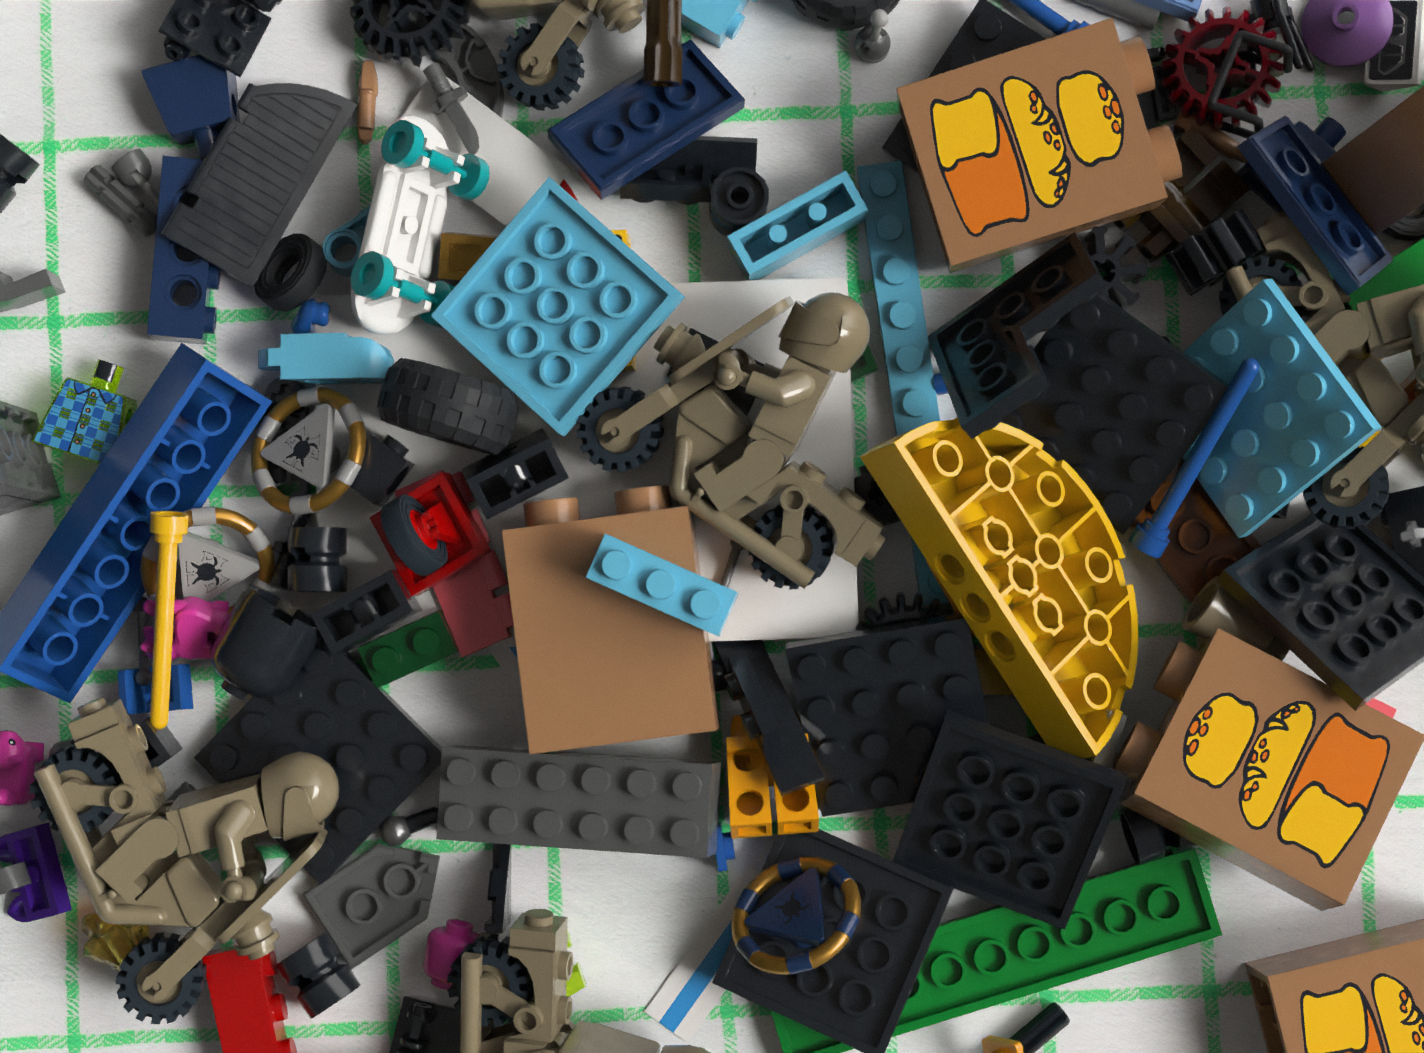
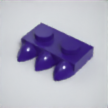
M49 822L0 837V861L12 862V865L25 861L32 881L29 885L11 891L20 892V895L11 902L7 914L16 921L31 922L72 910Z

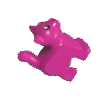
M186 597L181 600L175 599L172 660L178 657L188 660H210V649L213 641L228 617L229 601L208 602L197 597ZM146 600L143 604L144 612L155 617L156 601ZM144 626L143 633L145 638L144 642L140 645V649L153 661L154 627Z
M12 730L0 731V805H23L35 798V794L30 793V785L35 781L33 777L35 763L44 760V743L24 742Z

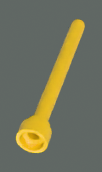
M153 511L150 513V532L154 533V541L158 542L150 722L158 730L167 726L169 718L177 544L182 543L183 535L188 533V514L178 511Z

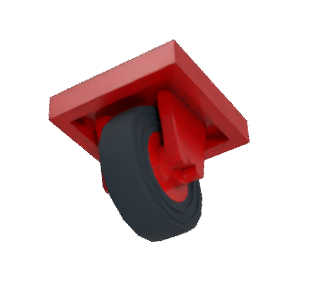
M442 472L408 494L397 497L387 503L379 512L369 517L411 597L421 595L492 552L449 472Z

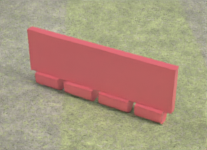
M438 471L394 491L396 498L408 494L445 471ZM463 472L452 474L451 476L466 504L472 503L474 499ZM478 509L470 510L487 543H491ZM492 550V552L433 587L461 658L512 637L509 628L514 626L510 593L496 597L493 591L508 584L495 550Z

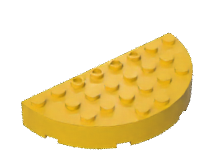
M958 417L953 420L934 421L876 445L860 456L1045 744L1083 759L1097 756L1109 741L1121 720L1123 712L1119 709L1125 691L1132 689L1137 665L1139 637L1138 614L1133 584L1126 585L1119 559L1125 558L1122 546L1109 518L1087 484L1064 460L1057 462L1052 456L1042 450L1044 444L1020 429L1002 422L995 428L984 431L974 439H971L961 428ZM1106 709L1114 711L1108 719Z

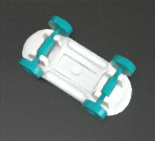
M409 115L396 120L383 137L381 144L382 157L360 253L351 273V306L354 316L363 328L371 333L381 335L399 332L407 327L419 314L424 322L435 327H442L431 315L455 286L441 280L432 283L428 281L433 270L447 208L448 193L450 190L457 197L464 200H473L485 190L490 175L489 166L484 159L471 153L461 156L449 151L443 136L432 123L425 118Z

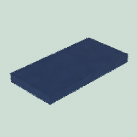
M691 39L681 45L683 49L681 86L671 88L644 85L643 69L547 130L548 139L601 200L744 108V97Z
M1283 116L1237 146L1347 296L1360 288L1393 261L1391 255L1288 116Z

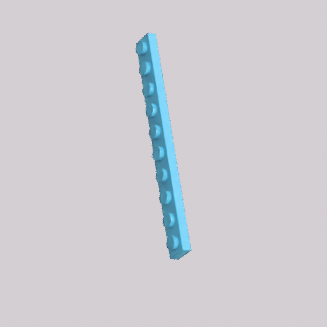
M901 160L858 166L856 170L860 196L868 208L864 225L896 436L924 424L940 421ZM911 537L918 591L923 594L921 606L930 605L934 598L939 599L940 604L948 603L946 595L926 563V558Z

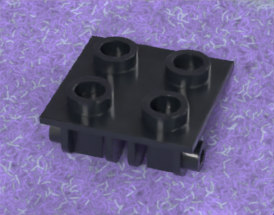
M175 0L158 32L166 36L163 45L165 55L169 59L180 61L187 58L192 50L241 78L272 18L241 0Z
M404 996L389 1053H460V1011Z

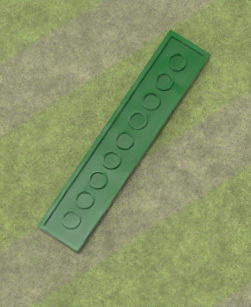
M1196 849L1177 855L1170 852L1165 854L1163 859L1140 866L1134 863L1086 878L1065 930L1000 905L939 923L892 1037L1222 936ZM771 1011L783 1053H842L854 1049Z

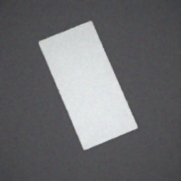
M446 77L448 79V82L452 86L453 90L460 87L452 80H450L448 77ZM426 80L403 116L416 115L425 118L441 133L449 151L461 156L467 154L468 151L447 112L435 115L430 105L438 97L428 80ZM467 92L468 97L461 101L460 104L474 125L479 137V149L475 155L487 162L490 171L489 181L485 190L472 201L507 227L548 177L560 185L569 172V168Z

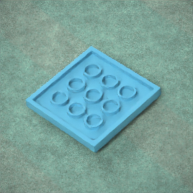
M548 177L432 313L431 317L557 433L566 436L577 423L579 415L586 413L587 410L585 408L588 404H593L596 401L595 396L605 391L682 302L685 296L560 185Z
M1263 279L1184 351L1186 355L1227 384L1231 382L1243 360L1254 358L1260 366L1256 377L1197 476L1198 481L1238 538L1250 535L1382 428L1273 279ZM1196 440L1182 457L1184 460L1187 458Z

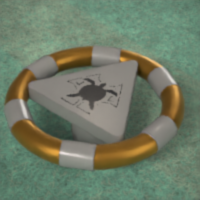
M323 387L300 389L281 400L265 416L255 434L251 451L252 479L260 496L272 507L293 515L315 513L334 503L354 482L362 467L365 455V426L356 405L342 393ZM321 405L273 441L282 422L290 414L301 407ZM336 409L349 432V448L347 457L343 461L335 479L330 483V475L339 466L341 454L339 448L333 444ZM267 460L322 490L314 495L296 497L283 494L277 489L268 470Z
M215 506L191 508L184 511V513L188 514V528L220 524L237 530L255 550L258 560L225 547L213 539H205L188 532L183 535L182 543H178L183 598L197 597L209 602L256 571H258V575L252 584L267 591L270 590L271 586H269L275 570V556L270 540L256 523L238 512ZM152 533L142 552L140 575L147 597L150 600L156 601L158 542L154 541V533ZM234 605L229 607L228 615L230 614Z

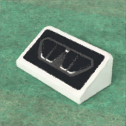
M1389 0L1393 11L1392 32L1384 48L1372 59L1365 62L1364 84L1381 92L1421 86L1424 52V0Z

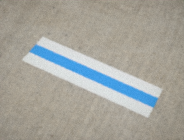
M750 865L747 866L644 1011L687 1043H689L726 991L712 982L732 939L731 921L733 909L743 889L760 874L759 871Z

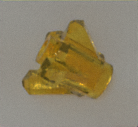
M97 913L86 915L82 919L81 931L90 939L84 945L83 956L107 964L114 971H120L119 967L131 948L137 945L141 939L149 936V925L108 924L101 920Z

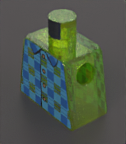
M98 359L90 384L67 377L37 429L32 442L100 464L137 410V400L116 393L124 368Z

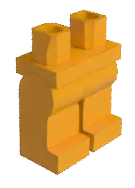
M795 711V714L800 722L797 711ZM733 716L730 737H726L731 838L772 836L769 787L773 786L778 835L818 832L819 814L815 785L812 784L781 797L756 739L750 741L743 727L741 716Z

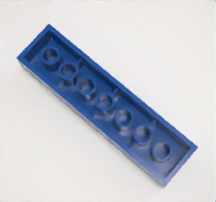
M181 343L0 612V672L71 703L145 593L140 575L142 552L152 535L150 532V513L153 511L184 512L191 508H201L272 401L245 382Z

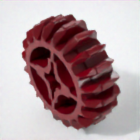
M1226 6L1223 8L1222 18L1214 19V12L1208 8L1205 11L1204 23L1201 24L1197 18L1192 16L1188 19L1190 33L1183 29H1176L1174 38L1179 44L1171 43L1166 45L1165 54L1171 59L1161 62L1162 72L1169 73L1162 80L1164 90H1174L1169 96L1170 104L1179 105L1184 102L1180 110L1181 116L1187 118L1195 111H1198L1196 116L1197 125L1203 126L1208 116L1214 117V128L1218 130L1222 128L1223 118L1230 116L1211 110L1207 104L1218 76L1215 73V67L1220 68L1222 66L1232 39L1239 31H1247L1274 41L1277 40V34L1274 30L1262 33L1265 27V20L1262 17L1248 24L1249 11L1246 9L1242 10L1238 18L1234 19L1231 16V8ZM1225 38L1222 44L1216 48L1206 49L1200 47L1211 40ZM1242 40L1241 42L1247 44L1258 56L1261 64L1260 72L1250 69V63L1244 62L1238 57V49L1217 102L1258 116L1255 103L1269 108L1272 104V99L1267 92L1278 93L1281 89V82L1275 77L1285 73V65L1277 61L1283 57V53ZM1186 65L1195 67L1196 73L1206 77V91L1204 95L1197 92L1188 82L1185 76ZM1247 85L1250 86L1237 96L1220 99L1224 91L1229 88L1239 87L1245 89ZM1231 117L1232 125L1234 127L1240 126L1241 121Z

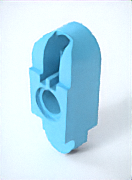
M346 333L281 334L280 348L258 350V369L280 371V380L299 381L307 385L382 384L388 368L394 364L391 351L383 345L369 338L352 337Z

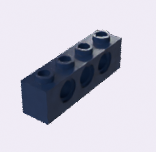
M163 156L147 327V335L152 340L206 345L207 334H215L217 308L210 307L211 289L219 290L221 270L199 257L191 262L181 261L177 256L180 246L161 235L178 203H184L190 198H196L186 190L204 161L201 159ZM184 285H190L197 289V298L189 306H179L174 303L175 291Z

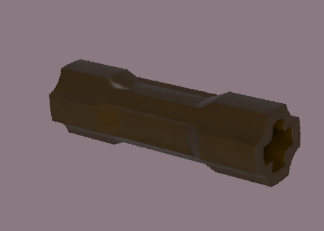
M647 0L646 45L644 47V85L669 88L681 86L683 52L681 46L682 0Z

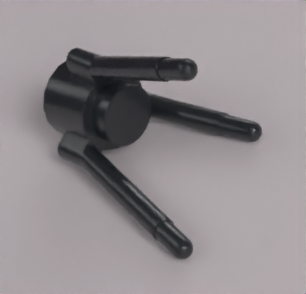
M1251 0L1252 14H1249L1248 24L1262 17L1265 20V27L1262 33L1274 30L1277 35L1282 34L1285 44L1289 45L1293 50L1292 62L1295 69H1301L1304 64L1306 70L1312 72L1315 69L1314 63L1295 23L1292 9L1288 6L1287 0ZM1247 45V51L1256 54V53ZM1246 60L1247 63H1250V69L1256 70V63Z

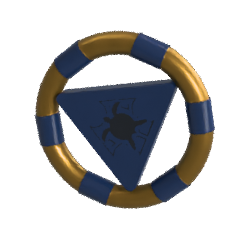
M799 856L770 866L758 874L743 889L733 909L731 930L736 949L750 965L773 974L793 975L813 970L826 963L838 954L848 941L851 940L859 923L861 899L855 880L841 865L818 857ZM819 875L828 878L841 891L844 900V909L833 934L827 940ZM799 876L752 913L759 897L770 886L780 880ZM749 930L787 939L798 948L817 947L811 951L786 957L773 956L762 951L750 937Z

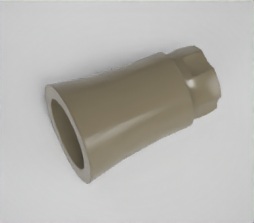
M1220 576L1211 579L1199 591L1187 609L1182 621V629L1204 639H1207L1219 628L1281 661L1284 660L1289 652V649L1217 582Z

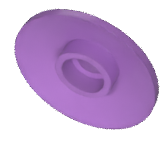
M1309 0L1301 20L1303 40L1308 50L1318 60L1336 67L1360 65L1376 56L1388 42L1393 28V11L1389 0ZM1346 11L1353 13L1355 17L1351 23L1344 25L1337 21L1341 13Z

